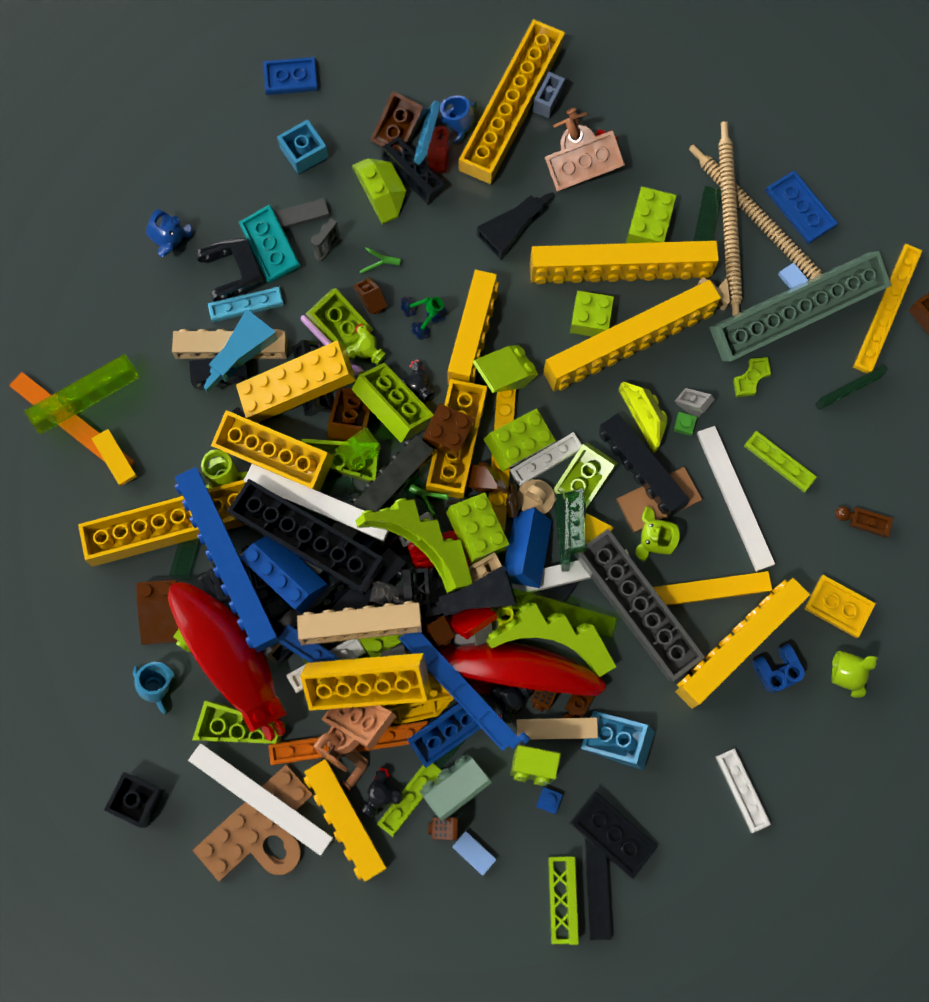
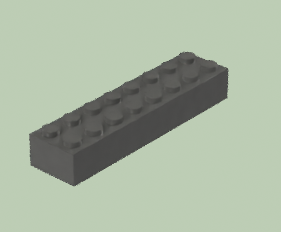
M609 529L574 554L669 682L675 681L705 658Z

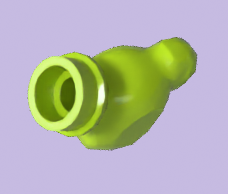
M357 325L355 333H358L359 339L356 344L346 349L348 357L372 358L371 362L373 364L380 365L387 354L383 349L377 350V340L370 334L367 325Z

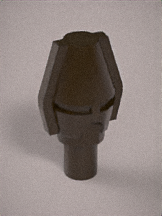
M509 484V494L506 497L505 506L509 518H517L521 506L516 492V484Z

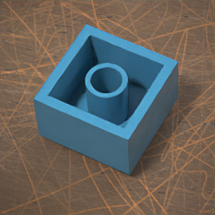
M308 119L277 136L281 151L297 174L328 158L326 145Z

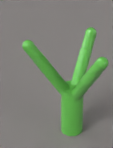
M366 247V251L382 260L360 270V273L367 272L384 263L400 265V258L383 256Z
M414 484L409 488L410 492L423 498L432 516L436 514L427 496L445 500L449 499L447 494L427 492Z

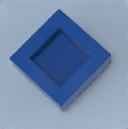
M543 787L536 807L556 814L562 794Z

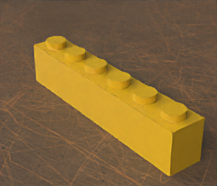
M325 759L304 771L306 777L303 779L309 789L313 787L316 793L313 797L319 807L321 805L324 807L326 813L323 815L329 825L333 824L336 831L333 833L339 843L343 842L346 847L343 852L349 862L353 860L356 866L353 870L358 879L361 880L363 878L364 882L387 869L329 762Z

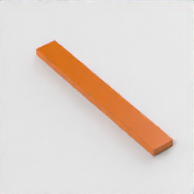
M21 372L9 386L104 461L91 439L100 433ZM123 452L129 464L132 466L134 460Z
M428 721L388 727L372 750L409 745L407 739L429 725ZM320 737L268 745L270 765L324 758L313 748ZM360 743L355 748L358 752L371 751ZM327 744L323 748L326 752L330 749Z

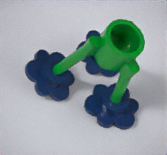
M436 296L432 299L426 297L418 302L413 301L412 297H403L401 299L402 305H400V310L403 311L405 317L414 316L418 306L426 303V315L428 317L424 323L413 322L411 324V332L420 340L429 338L430 329L427 325L430 321L438 323L445 319L444 315L447 313V309L444 307L445 303L440 297Z

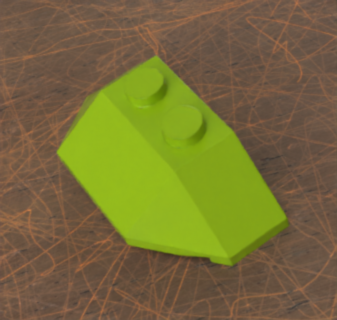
M365 159L352 165L381 224L383 225L398 218L406 196V189L392 163Z

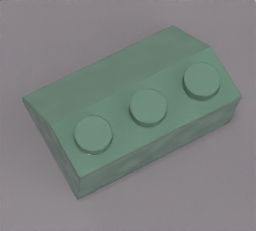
M467 754L466 756L459 757L452 767L442 770L438 775L439 777L434 781L425 783L419 792L432 811L443 821L491 784V781L473 758Z

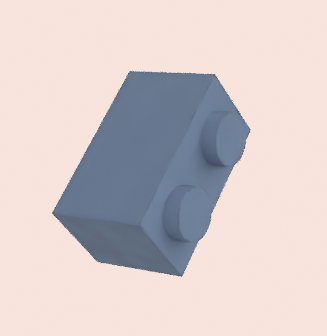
M551 72L548 73L534 99L533 112L547 118L550 117L563 92L565 78Z

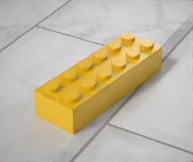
M476 269L474 271L448 367V385L450 379L475 383L477 368L473 361L481 358V350L484 349L485 336L488 333L490 317H492L494 311V301L497 300L499 282L496 281L497 274Z
M337 340L236 384L246 419L259 423L355 382L356 378L346 347Z
M450 379L444 405L475 418V426L459 459L434 449L435 455L432 457L426 483L427 492L447 494L449 497L459 499L464 498L487 396V386Z
M227 410L211 444L212 447L319 492L335 457L330 453Z
M424 653L306 663L300 675L309 711L427 702L431 691Z

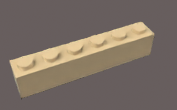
M187 329L173 331L172 353L176 359L215 358L225 347L233 331L224 329L216 331L199 329L198 331H189ZM273 329L276 331L278 339L251 359H287L288 338L286 332L280 329Z
M407 601L402 605L388 603L384 604L383 607L365 606L363 609L356 610L354 608H345L343 611L338 612L325 610L319 614L306 612L301 616H297L298 640L301 645L422 632L419 603L414 601Z

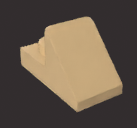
M702 277V279L698 282V285L708 280ZM727 278L718 288L711 281L721 297L718 307L725 311L730 303Z
M495 552L468 567L472 583L502 567Z

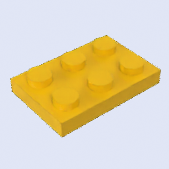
M822 575L804 610L858 638L876 603Z

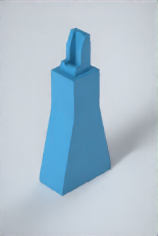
M247 309L225 347L209 363L211 375L205 382V391L209 393L222 379L227 381L242 364L278 339L276 331Z

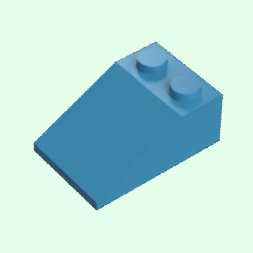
M593 711L591 718H597L598 738H584L581 749L623 765L644 770L655 731L647 724Z

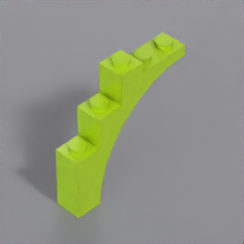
M398 499L390 508L381 509L379 512H374L373 510L364 511L355 520L357 528L372 527L387 530L412 542L433 563L442 578L447 593L462 590L472 584L461 540L453 541L452 538L443 540L438 520L430 521L429 518L420 520L415 500Z
M526 602L519 606V610L515 612L519 620L513 619L507 622L505 628L500 631L496 629L488 634L489 637L485 639L490 648L521 638L553 640L574 650L586 661L598 677L616 668L593 625L581 624L574 632L564 614L554 613L547 617L548 621H545L535 603Z

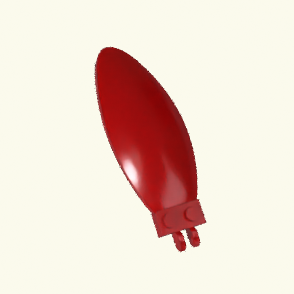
M173 583L169 589L168 602L177 626L202 670L223 696L242 713L251 733L261 728L268 741L274 740L276 737L275 733L278 736L284 735L286 731L282 721L279 719L287 714L278 696L276 697L275 687L269 665L262 651L257 653L254 647L249 648L245 639L248 637L246 630H241L237 622L239 618L221 602L203 590L187 583Z
M509 641L494 648H490L487 643L475 646V643L458 646L448 644L442 648L434 646L463 677L520 688L584 696H597L606 690L604 681L588 668L563 655L541 647Z

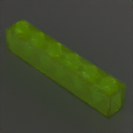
M123 354L24 410V413L40 435L138 379L139 376L126 354Z

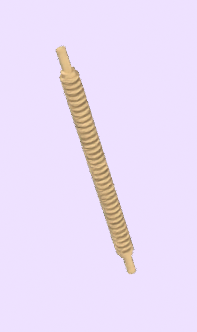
M722 122V139L718 146L725 263L730 305H732V316L740 313L739 305L742 301L733 142L729 138L728 122Z
M693 144L689 150L700 161L701 168L721 188L719 164L712 157L705 156ZM735 183L737 205L745 211V214H748V217L767 234L771 241H774V244H777V247L784 254H787L788 258L790 257L793 263L797 264L798 268L800 267V271H803L804 275L807 274L806 277L809 280L821 275L822 271L818 270L819 267L815 266L814 262L811 263L812 260L805 256L806 254L802 253V250L795 246L794 242L792 243V240L786 236V233L779 229L780 227L776 226V223L769 216H766L767 214L763 213V210L757 206L754 200L747 196L748 194L744 193V190Z

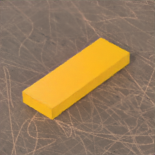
M109 429L91 438L120 487L137 477Z

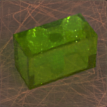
M365 427L337 447L335 451L351 471L352 469L358 470L364 465L363 461L376 457L380 453L381 446L368 428Z

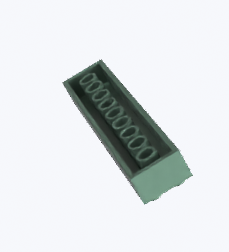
M869 252L716 323L709 328L722 361H733L891 286L880 252Z

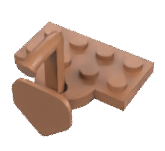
M576 108L569 109L566 112L570 118L553 125L554 128L566 124L567 130L561 138V151L545 157L556 191L625 165L614 131L595 136L590 128L580 125L579 122L580 118L589 115V113L584 112L577 115Z
M380 705L328 709L321 719L331 728L328 733L323 734L317 740L313 748L322 757L345 772L348 769L338 761L342 755L356 766L349 778L342 782V786L348 792L351 791V788L368 766V760L355 749L356 746L360 743L372 750L396 717L391 711ZM326 744L330 748L327 752L323 750Z

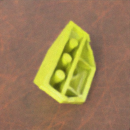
M622 382L619 392L652 452L656 453L667 425V416L663 410H660L658 399L655 395H652L650 390Z

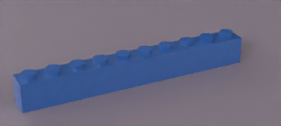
M197 467L175 476L177 484L174 486L179 495L183 494L185 499L182 501L183 506L187 512L190 511L192 514L190 521L193 527H198L200 531L197 536L201 544H206L208 548L205 553L209 561H214L216 565L213 568L215 575L218 579L222 578L224 584L221 585L225 596L229 595L232 600L229 602L233 613L237 612L240 617L237 622L241 630H246L248 637L245 639L249 648L254 647L258 653L278 643L279 639Z

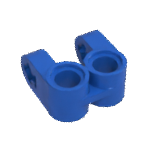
M789 644L778 648L779 655L785 664L780 669L772 672L763 656L752 660L753 667L765 690L770 693L779 692L800 682L805 676L804 668ZM789 669H793L796 672L795 679L789 676ZM772 677L779 681L778 687L772 685Z

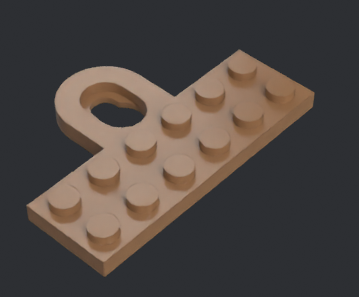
M287 765L262 786L295 811L313 796ZM244 802L192 850L219 882L250 854L257 859L266 871L275 875L291 872L296 868L301 858V847L297 839L247 802ZM275 835L282 839L287 853L284 859L278 860L275 856H270L265 852L264 843L268 837Z

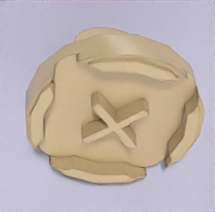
M532 479L525 482L517 493L520 499L521 511L535 507L546 515L552 509L555 502V494L552 487L542 480Z

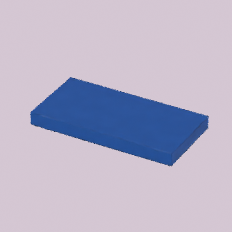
M795 170L768 186L765 190L808 245L838 225V222Z

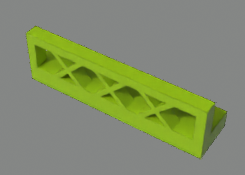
M548 857L552 944L578 945L575 857ZM553 861H565V871L560 876L553 871ZM564 875H566V882L562 879ZM559 881L566 886V892L561 898L554 892V886ZM560 902L567 908V914L562 919L555 914V908ZM555 918L559 921L557 925H555ZM561 924L568 929V939H556V929Z

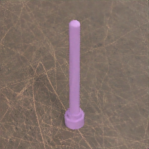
M306 315L301 316V321L324 345L332 343ZM351 363L357 380L358 376L365 371L360 366Z

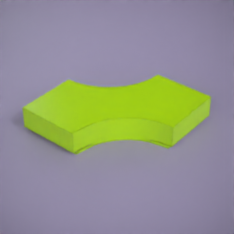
M768 357L749 359L746 373L733 379L736 397L754 396L757 383L763 378L770 377L771 370Z

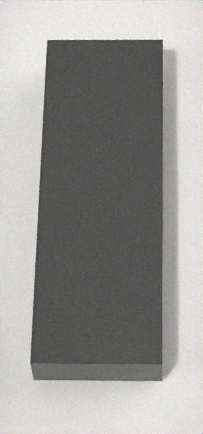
M324 198L275 211L283 229L330 217Z

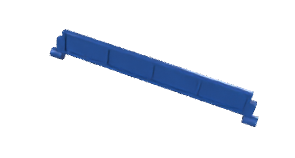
M421 632L403 634L399 638L412 654L424 653L427 670L502 751L508 746L513 749L521 741L526 744L530 740V737L524 731L517 736Z

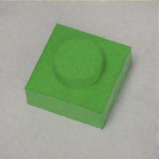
M678 412L673 431L692 436L697 417Z

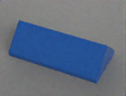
M535 507L519 512L517 518H513L509 538L510 545L507 548L504 566L508 570L511 583L540 588L552 521Z
M457 704L407 739L424 767L427 768L479 731L481 727Z

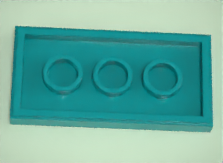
M270 204L239 222L269 284L301 266Z

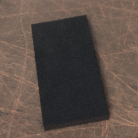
M597 792L591 795L569 823L630 879L635 878L658 848Z

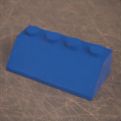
M266 537L252 543L239 557L300 614L328 585L298 556Z

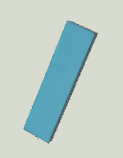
M280 287L208 303L212 323L242 316L247 309L255 313L284 306Z

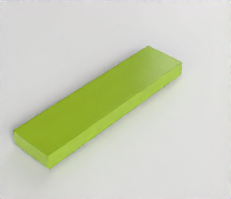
M755 431L744 445L745 448L804 493L817 478V476L758 431Z
M434 763L427 768L422 765L402 791L403 801L396 805L392 804L377 825L394 837L423 799L419 792L422 790L423 785L428 781H434L439 777L438 775L442 770Z

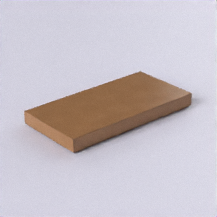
M685 467L669 474L689 498L688 505L680 511L702 501ZM643 486L616 499L633 533L642 530L645 525L642 520L645 506L650 507L654 511L655 520H663L668 517L659 511L658 504L654 499L651 500L647 496L646 489Z

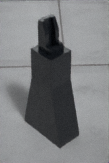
M551 192L545 194L540 199L530 195L517 207L477 227V237L502 260L525 229L542 216L543 208L554 200L555 194Z
M505 566L499 567L462 590L440 596L439 602L436 603L437 607L427 610L422 615V618L429 619L442 614L445 617H450L469 610L518 606L507 568Z

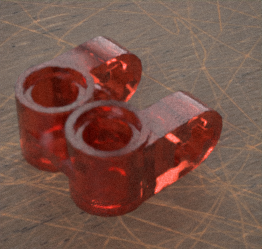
M438 126L433 130L427 152V166L433 172L445 174L449 156V131L443 126ZM440 133L443 134L442 139H438Z

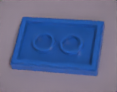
M315 57L263 61L266 95L318 91Z

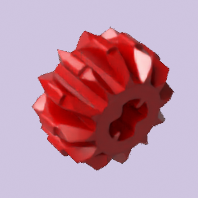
M412 542L408 544L409 554L415 569L428 568L429 570L434 567L429 558Z

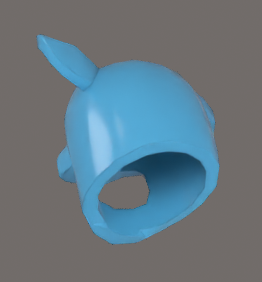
M161 662L148 663L139 670L137 665L134 666L133 677L135 678L136 692L143 700L155 702L160 712L166 715L167 710L162 703V698L169 690L170 681L175 676L174 673Z

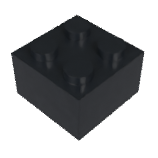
M123 772L104 811L139 828H146L165 790L137 776Z

